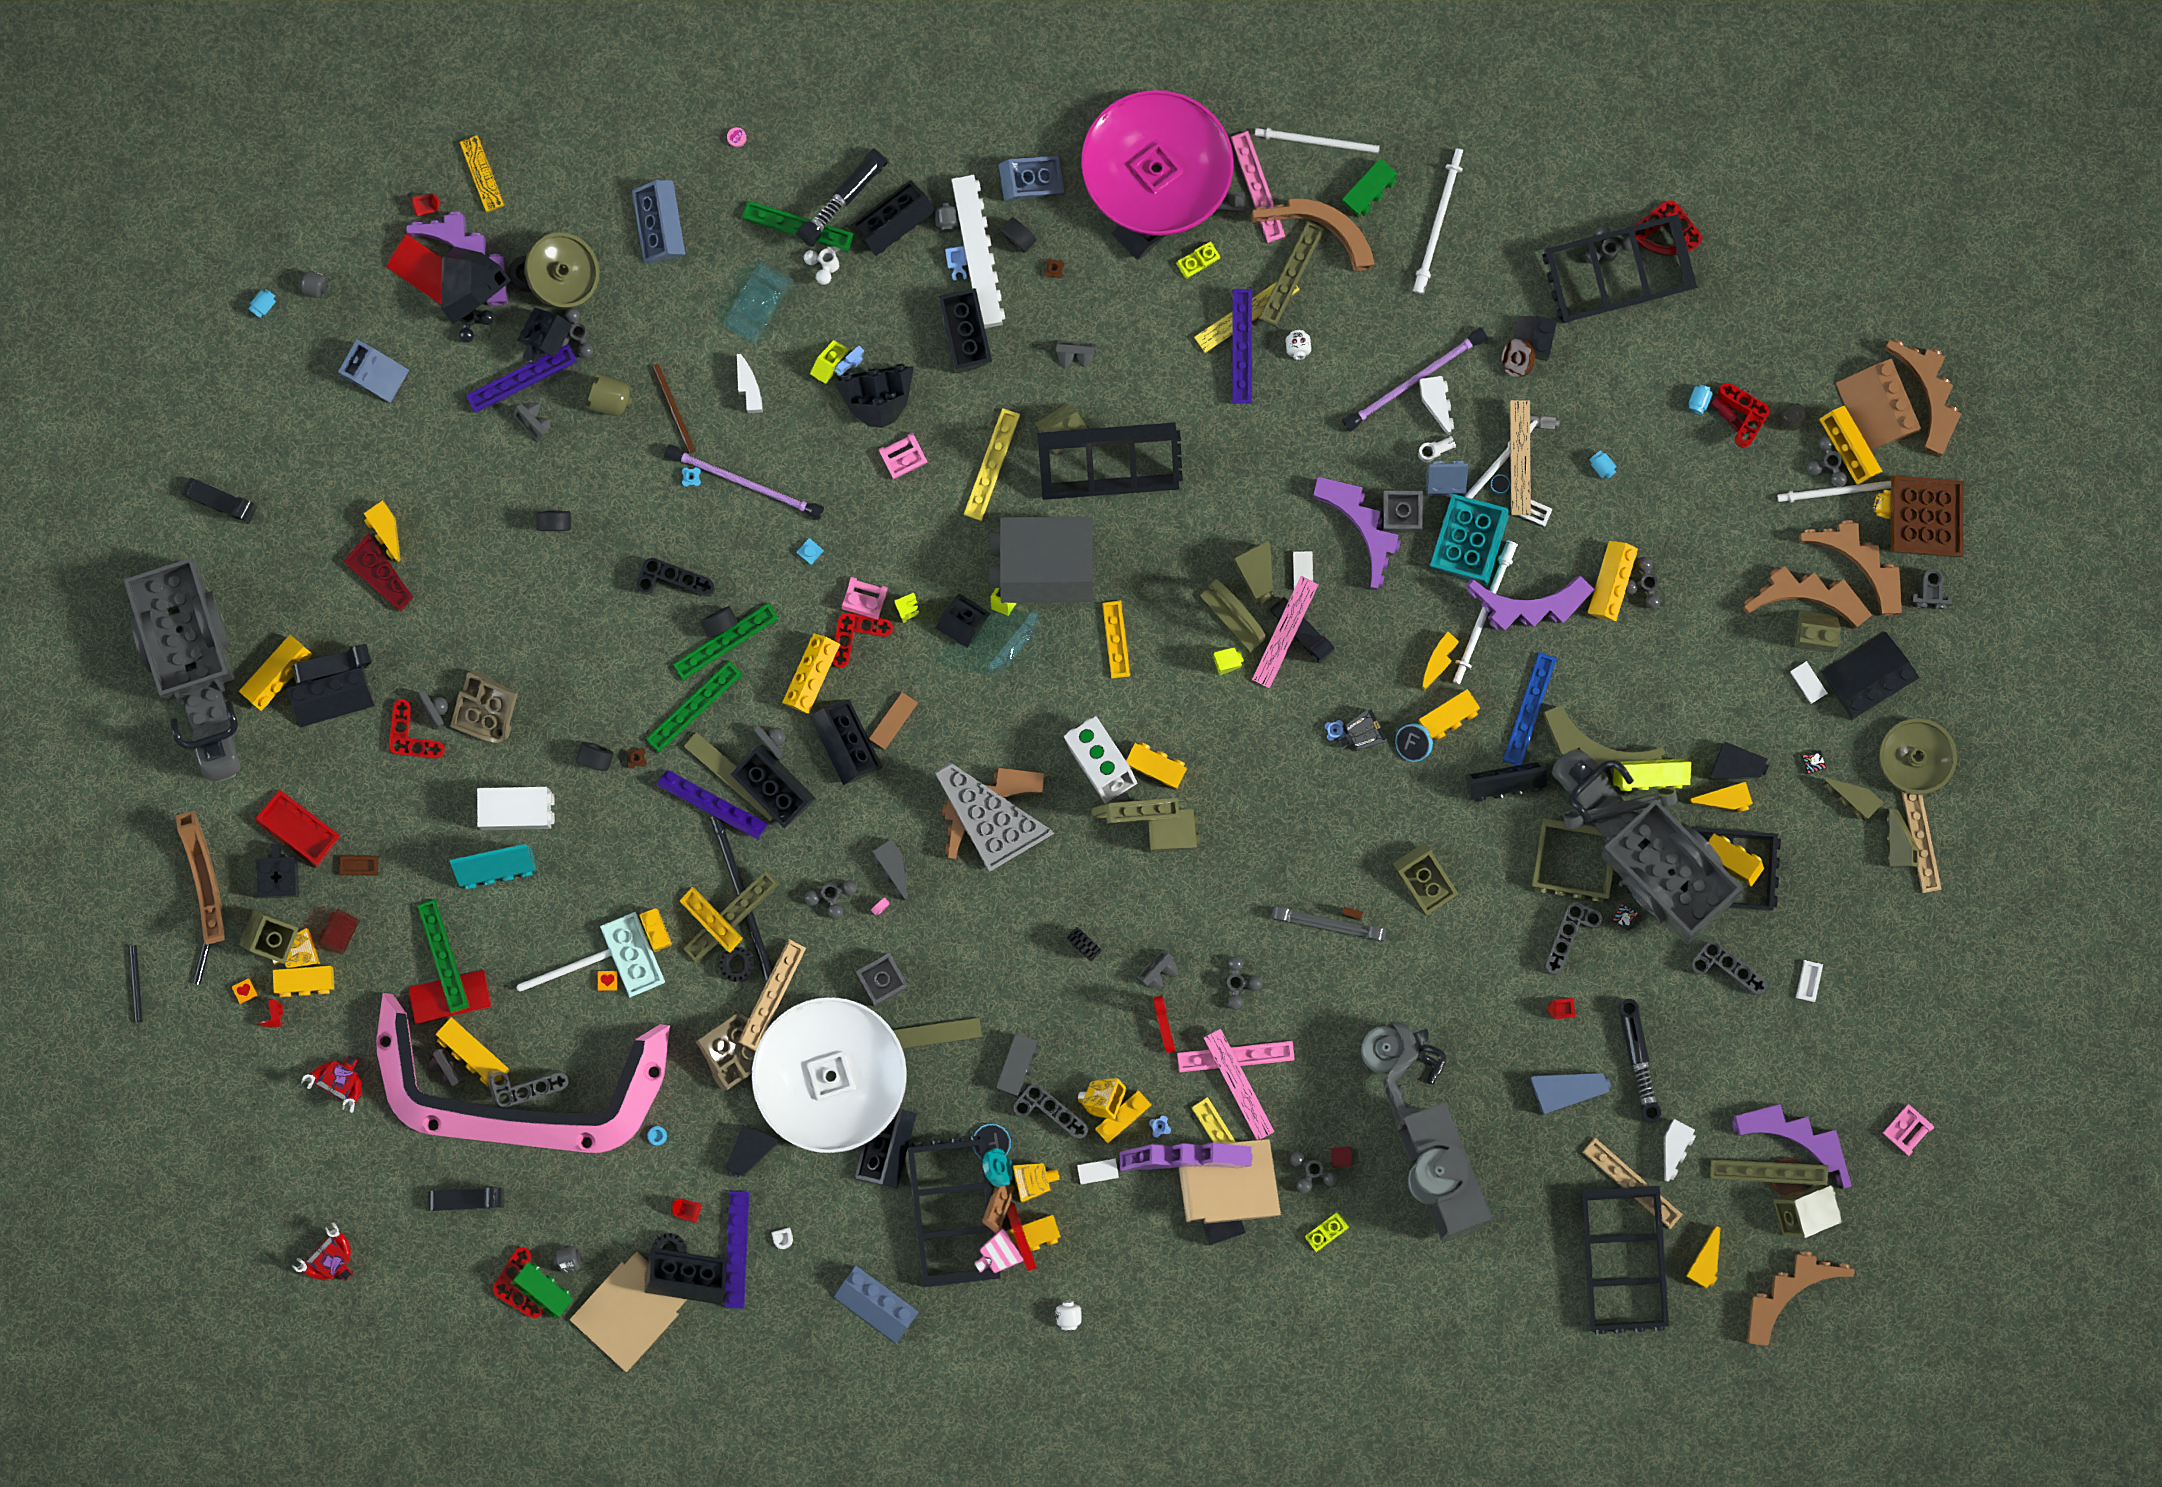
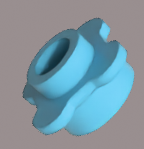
M697 467L694 469L684 468L682 470L684 476L682 484L686 487L689 485L699 486L701 484L699 479L700 469Z

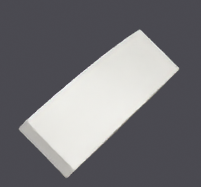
M737 354L738 392L740 395L746 394L748 413L763 412L762 399L754 374L743 356Z

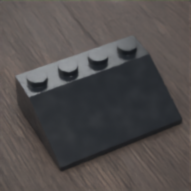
M1884 632L1821 671L1851 720L1920 678L1910 661L1887 632Z

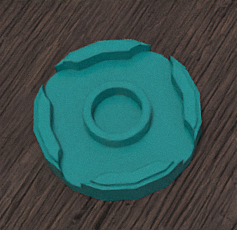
M999 1148L985 1153L983 1169L987 1179L994 1186L1004 1187L1013 1179V1165L1010 1158H1006L1004 1155L1006 1153Z

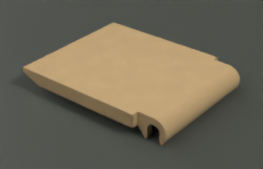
M1269 1139L1223 1143L1251 1146L1252 1166L1179 1167L1186 1222L1204 1220V1224L1281 1215Z
M638 1252L626 1264L621 1262L570 1319L625 1372L639 1360L678 1317L679 1313L677 1311L687 1301V1299L644 1293L648 1261Z

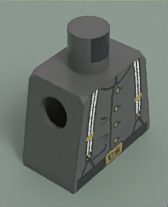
M1371 708L1345 726L1348 734L1338 738L1343 749L1353 744L1356 751L1387 742Z

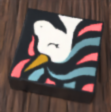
M1821 750L1802 755L1807 774L1826 769Z
M1621 904L1612 921L1629 930L1638 912Z

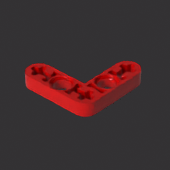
M1724 383L1720 386L1717 395L1723 402L1747 415L1735 436V443L1741 448H1748L1767 418L1769 407L1733 384ZM1739 399L1746 400L1748 405L1740 404ZM1748 422L1755 423L1757 428H1750ZM1745 433L1749 434L1746 440L1742 439Z
M850 613L842 614L838 620L835 642L838 643L841 636H847L849 644L846 646L840 645L839 649H848V653L843 652V658L846 661L839 665L838 661L835 660L836 657L840 656V651H837L832 661L834 666L845 668L848 665L854 632L888 637L893 632L892 623L887 619H874ZM846 617H849V620L852 621V624H849L847 631H851V634L839 632L840 629L844 630L845 625L841 622ZM862 621H870L871 628L869 630H862L860 627ZM874 621H878L877 626H883L884 623H887V627H890V630L882 633V629L876 628V632H872Z
M404 699L396 701L392 714L389 740L390 751L402 756L441 758L445 753V747L441 742L408 738L411 705ZM402 703H404L405 707H408L407 710L403 711V717H407V720L402 718L396 719V715L400 716L401 713L397 707L401 706ZM399 722H403L406 725L405 730L401 733L395 730V726ZM397 741H400L401 745H407L406 742L409 741V753H405L406 748H400L399 751H396L393 744H397ZM415 743L422 745L420 753L412 751V746ZM429 743V748H435V745H438L441 752H437V755H434L433 751H427L428 754L425 755V744Z
M1163 995L1153 997V1004L1166 1054L1175 1052V1047L1166 1015Z
M1014 1202L1009 1204L1007 1214L1027 1271L1037 1269L1017 1209Z
M520 1247L513 1253L493 1286V1292L498 1298L531 1318H538L543 1314L544 1310L538 1306L540 1312L533 1315L530 1308L526 1307L523 1310L522 1307L526 1305L529 1298L510 1284L514 1278H510L507 1275V1270L510 1267H515L518 1272L521 1270L518 1265L512 1264L513 1260L516 1262L519 1260V1252H527V1260L523 1259L520 1262L523 1266L529 1263L532 1258L531 1251L528 1248ZM505 1284V1289L511 1292V1288L515 1290L510 1295L509 1300L506 1299L508 1296L506 1293H498V1285L502 1286ZM516 1294H521L524 1297V1301L520 1305H516L513 1302V1297ZM530 1301V1302L528 1303V1304H530L531 1306H535V1305H536V1304H535L534 1302H532V1301Z

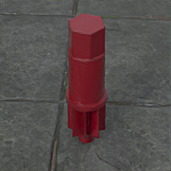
M1717 396L1709 405L1738 432L1744 421Z

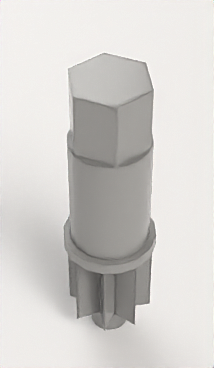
M1530 415V424L1537 420L1535 427L1555 429V426H1559V421L1556 420V417Z

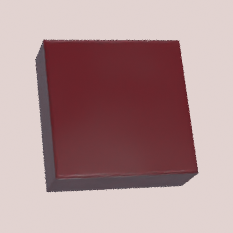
M1351 1147L1331 1148L1332 1167L1352 1166Z

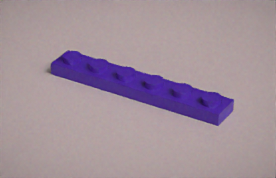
M1252 289L1232 290V404H1252Z
M566 345L560 348L558 354L554 356L546 355L538 359L535 364L530 363L466 396L474 412L477 413L577 363V360L570 346Z
M666 770L659 779L657 785L756 839L760 838L767 827V823L669 770Z
M730 1191L725 1308L744 1309L750 1192Z

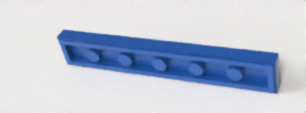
M1538 652L1503 761L1514 765H1522L1557 658Z

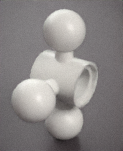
M828 247V249L822 250L819 255L814 250H809L804 254V261L808 265L820 262L823 270L818 271L816 274L818 283L822 285L828 284L831 280L830 273L835 272L839 268V261L835 252L839 251L838 249Z

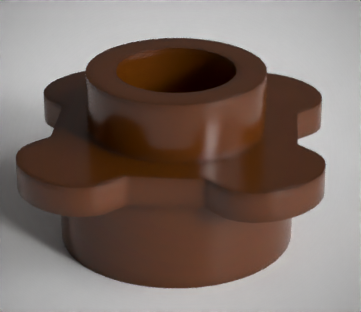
M1047 259V268L1044 271L1045 276L1061 278L1063 276L1062 267L1064 262L1062 260L1053 261L1052 259Z
M643 748L627 751L626 755L629 757L628 766L630 768L646 766L647 761L644 757L645 750Z

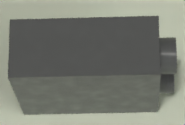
M1092 517L1000 518V533H990V556H1000V565H990V588H1000L1001 603L1093 602Z

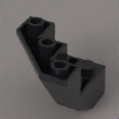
M455 247L442 258L441 309L452 324H455L500 291L511 279L499 264L482 252Z
M896 364L893 367L873 368L861 373H845L840 375L841 378L833 382L852 415L869 427L883 428L896 422L906 407L914 370L912 366Z

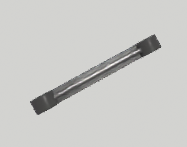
M1665 787L1658 790L1656 794L1590 809L1587 812L1592 818L1591 821L1647 808L1655 799L1662 806H1672L1678 802L1675 788ZM1577 810L1567 811L1563 815L1565 827L1568 829L1580 828L1585 823Z
M1273 907L1271 919L1336 931L1371 940L1376 939V941L1382 942L1385 941L1387 931L1378 927L1329 919L1280 907Z

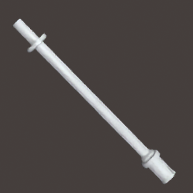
M1458 148L1455 150L1452 164L1446 165V169L1450 171L1422 268L1416 271L1417 278L1412 292L1424 295L1427 280L1431 277L1429 267L1456 173L1462 172V168L1458 166L1463 150Z
M1506 540L1502 554L1498 556L1499 567L1489 591L1496 594L1506 567L1512 565V557L1518 544ZM1483 607L1462 659L1455 662L1459 665L1453 680L1456 684L1461 683L1466 668L1471 669L1472 667L1469 664V660L1488 615V611Z

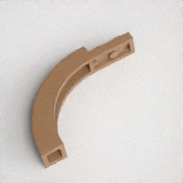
M1289 199L1287 207L1285 205H1276L1274 208L1269 209L1257 207L1250 215L1251 223L1284 219H1304L1318 223L1330 230L1342 242L1349 254L1353 271L1370 270L1375 265L1370 246L1360 229L1346 215L1327 204L1308 199Z
M195 811L176 815L177 830L184 844L196 885L204 941L206 945L223 941L225 936L221 898L203 831Z

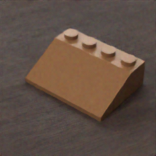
M1892 358L1836 382L1846 409L1870 450L1917 433L1921 429Z

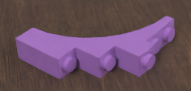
M450 212L449 215H444L445 223H442V221H431L430 224L413 222L412 225H407V234L411 237L436 239L454 248H465L482 252L486 255L485 237L480 233H470L469 236H466L465 217L460 212ZM500 254L489 255V258L499 264L506 273V260L504 256ZM507 285L487 300L489 306L508 304Z
M1318 477L1313 498L1339 509L1361 532L1371 559L1372 575L1370 589L1377 591L1378 586L1382 587L1385 577L1381 573L1383 568H1387L1389 557H1386V554L1393 556L1395 551H1399L1401 541L1397 540L1398 535L1376 530V528H1381L1383 517H1380L1381 511L1358 506L1363 504L1365 493H1361L1363 487Z
M1578 576L1567 586L1549 596L1534 600H1513L1485 589L1475 580H1470L1466 584V587L1469 589L1467 592L1474 599H1480L1483 602L1481 605L1488 612L1492 611L1488 618L1491 620L1490 625L1497 631L1499 629L1505 631L1518 616L1520 617L1519 621L1526 627H1535L1547 613H1549L1548 617L1553 622L1564 623L1594 590L1581 576Z

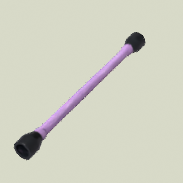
M1478 327L1471 332L1469 337L1459 347L1457 346L1449 354H1445L1443 358H1439L1437 362L1435 361L1366 409L1360 410L1358 413L1349 414L1342 419L1343 424L1347 425L1349 432L1353 431L1367 418V415L1371 414V412L1373 413L1377 408L1379 409L1381 405H1385L1387 401L1389 402L1393 397L1395 398L1399 393L1404 392L1405 389L1407 390L1419 382L1421 378L1423 379L1464 350L1480 345L1488 340L1486 333L1481 327Z
M669 444L664 455L666 459L693 464V466L711 471L715 475H720V477L722 476L735 483L738 482V484L747 486L749 489L751 488L754 491L756 490L769 497H774L776 500L778 499L781 502L783 501L799 508V510L819 521L820 515L824 511V506L819 504L800 502L760 484H755V482L753 483L748 479L746 480L733 473H728L726 470L719 469L703 461L701 462V460L690 457L689 454L684 453L679 447Z

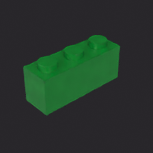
M1380 158L1342 199V204L1358 218L1361 214L1365 216L1371 210L1370 205L1374 201L1378 202L1384 196L1383 191L1387 187L1390 189L1397 182L1395 179L1397 172Z
M526 1263L510 1282L511 1285L554 1319L559 1318L573 1300L570 1297L569 1291L565 1288H559L553 1278L548 1275L544 1276L540 1272V1268L533 1263Z

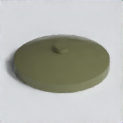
M552 233L538 240L529 250L525 261V276L531 291L539 300L554 308L567 309L582 304L594 293L599 281V265L593 250L582 239L569 233Z
M1914 718L1898 723L1886 734L1880 746L1879 762L1885 778L1896 789L1911 795H1927L1941 789L1950 780L1957 765V750L1952 737L1942 726L1931 720Z

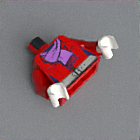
M348 1055L343 1064L335 1060L333 1062L328 1061L318 1066L309 1075H305L301 1084L304 1081H308L310 1084L307 1086V1089H310L314 1083V1085L343 1101V1110L346 1106H351L350 1112L352 1113L356 1102L362 1094L360 1074L353 1071L358 1060Z
M332 1223L335 1229L329 1231L326 1228L329 1236L305 1262L297 1258L301 1263L299 1267L294 1265L292 1267L313 1279L325 1281L334 1279L339 1275L346 1282L353 1275V1272L346 1266L352 1260L350 1258L351 1249L348 1239L338 1230L337 1225Z

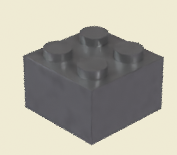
M1384 491L1383 531L1421 532L1423 491Z
M890 953L856 971L875 1006L882 1004L909 988Z

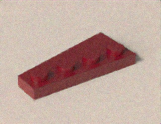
M368 533L343 562L401 612L410 603L413 596Z

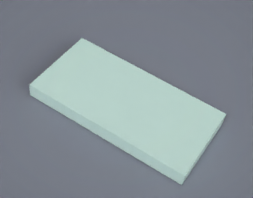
M636 912L600 926L629 998L665 983Z

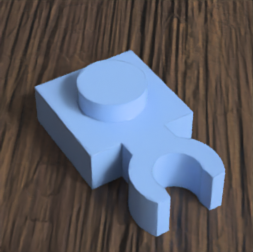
M964 246L945 249L948 268L954 267L952 273L953 280H957L956 274L958 272H961L963 278L966 279L967 273L962 268V266L967 265Z
M860 346L855 348L836 366L834 372L840 376L852 366L856 367L863 360L864 350Z

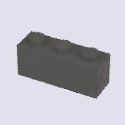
M1015 1034L996 1089L1015 1096H1019V1093H1024L1027 1085L1024 1079L1026 1074L1030 1076L1033 1064H1030L1033 1056L1037 1057L1040 1046H1037L1038 1041Z

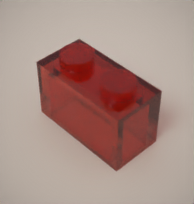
M337 909L336 912L333 911L328 920L330 924L327 929L322 931L319 939H321L320 944L344 954L360 920Z

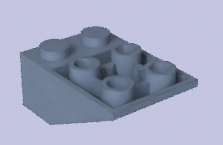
M357 339L338 373L347 380L391 403L410 370Z
M1434 461L1433 464H1429L1426 473L1427 496H1452V494L1465 496L1468 464H1464L1463 461H1452V464H1444V461Z

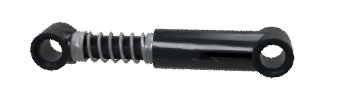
M873 148L865 156L863 162L833 193L834 197L830 200V203H827V206H824L823 210H820V214H817V217H814L811 222L806 221L799 228L796 236L810 248L814 246L820 239L824 226H827L826 223H830V219L837 215V211L840 212V208L848 206L874 176L882 171L881 168L885 167L889 160Z
M1625 999L1619 1004L1618 1011L1621 1017L1630 1064L1634 1066V1069H1636L1634 1072L1637 1073L1635 1077L1638 1078L1636 1082L1639 1083L1638 1088H1640L1639 1093H1641L1640 1098H1642L1640 1099L1642 1103L1641 1117L1645 1122L1653 1123L1660 1119L1662 1111L1658 1106V1102H1656L1655 1096H1653L1652 1081L1649 1078L1651 1076L1648 1074L1649 1070L1647 1067L1650 1060L1639 1014V1005L1633 999ZM1625 1004L1633 1006L1632 1014H1627L1624 1011ZM1630 1018H1632L1636 1037L1633 1036ZM1648 1108H1653L1656 1111L1654 1118H1649L1646 1115Z

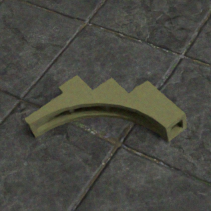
M1562 705L1543 713L1560 756L1571 750L1579 749L1587 753L1600 766L1602 763L1612 760L1618 762L1663 760L1662 756L1666 754L1663 747L1644 752H1624L1604 747L1583 734L1569 719ZM1610 768L1608 772L1613 781L1614 768Z

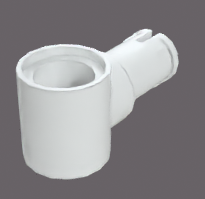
M1452 436L1437 443L1435 441L1424 443L1419 449L1418 456L1423 462H1430L1435 457L1440 456V453L1456 448V445L1453 442ZM1430 449L1432 456L1425 457L1422 454V450Z

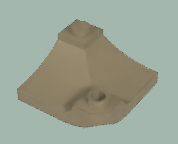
M476 670L468 672L464 688L458 695L450 727L493 743L507 740L512 727L510 726V721L518 692L491 679V676Z
M742 1014L730 1016L696 1041L711 1068L713 1078L722 1091L728 1090L752 1074L756 1051L738 1043L749 1020ZM734 1021L739 1022V1027L734 1026Z

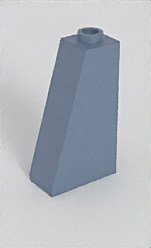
M1603 1073L1534 1076L1530 1078L1542 1115L1608 1093L1611 1087L1608 1076L1604 1077Z

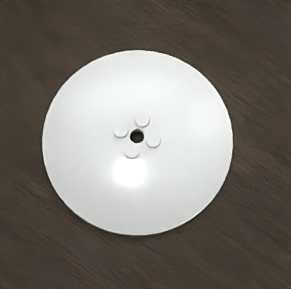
M841 998L809 1000L792 1007L780 1015L770 1025L760 1040L752 1067V1084L755 1099L768 1124L790 1143L803 1149L821 1153L851 1150L864 1145L878 1136L896 1115L903 1100L907 1080L904 1053L891 1027L878 1014L866 1006ZM829 1071L836 1073V1079L833 1082H829L826 1079V1074Z

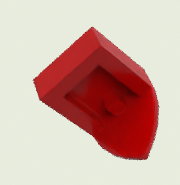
M434 193L411 198L416 217L434 213L439 209L440 199Z
M1574 999L1552 1000L1547 1008L1548 1014L1554 1020L1575 1018Z
M276 999L269 1000L271 1020L259 1022L258 1025L268 1028L282 1027L281 1015H284L283 1004L279 1003V1000Z
M678 1198L672 1203V1213L675 1217L693 1223L697 1222L702 1207L700 1203Z

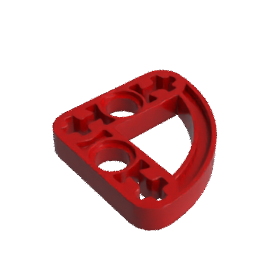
M1672 200L1664 202L1635 224H1642L1645 221L1649 222L1652 216H1657L1659 219L1664 218L1661 213L1666 211V205L1669 207L1673 205L1674 213L1668 212L1664 217L1679 214V218L1687 223V227L1682 229L1683 233L1687 232L1691 227L1693 230H1690V234L1698 236L1697 243L1694 241L1689 242L1690 236L1688 233L1684 236L1688 252L1697 248L1702 241V235L1680 206ZM1665 224L1650 227L1651 231L1647 228L1643 232L1644 236L1636 235L1637 243L1648 251L1666 256L1677 255L1676 247L1661 246L1647 239V237Z

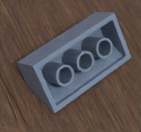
M655 180L632 190L644 264L675 259L685 255L673 181Z
M858 1266L854 1267L834 1296V1298L895 1343L898 1342L919 1313V1311Z

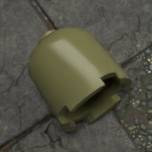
M597 372L595 377L599 379L598 381L594 380L588 398L591 404L587 403L586 409L611 416L621 415L626 408H630L633 397H630L629 386L623 381Z

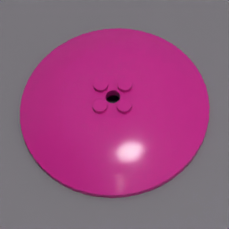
M1153 90L1128 95L1111 104L1097 117L1086 136L1081 165L1084 183L1090 197L1109 219L1133 232L1162 236L1187 231L1204 222L1217 210L1229 190L1234 161L1231 143L1226 131L1218 119L1206 107L1185 95ZM1153 165H1160L1162 170L1158 173L1153 172L1151 169Z

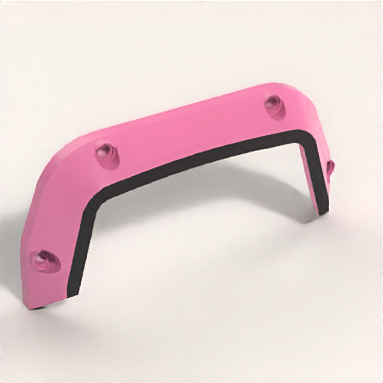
M383 993L376 1040L377 1056L388 1103L403 1123L418 1132L435 1136L585 1153H602L624 1145L640 1129L662 1085L666 1067L670 1025L659 1024L635 1039L609 1106L605 1111L598 1114L506 1109L424 1094L419 1090L416 1083L407 1014L393 994ZM385 1037L391 1039V1044L388 1047H383L382 1040ZM653 1067L659 1069V1075L655 1078H652L649 1074L650 1069ZM433 1120L439 1123L435 1131L429 1128V1124ZM587 1137L591 1138L592 1146L584 1148L583 1140Z

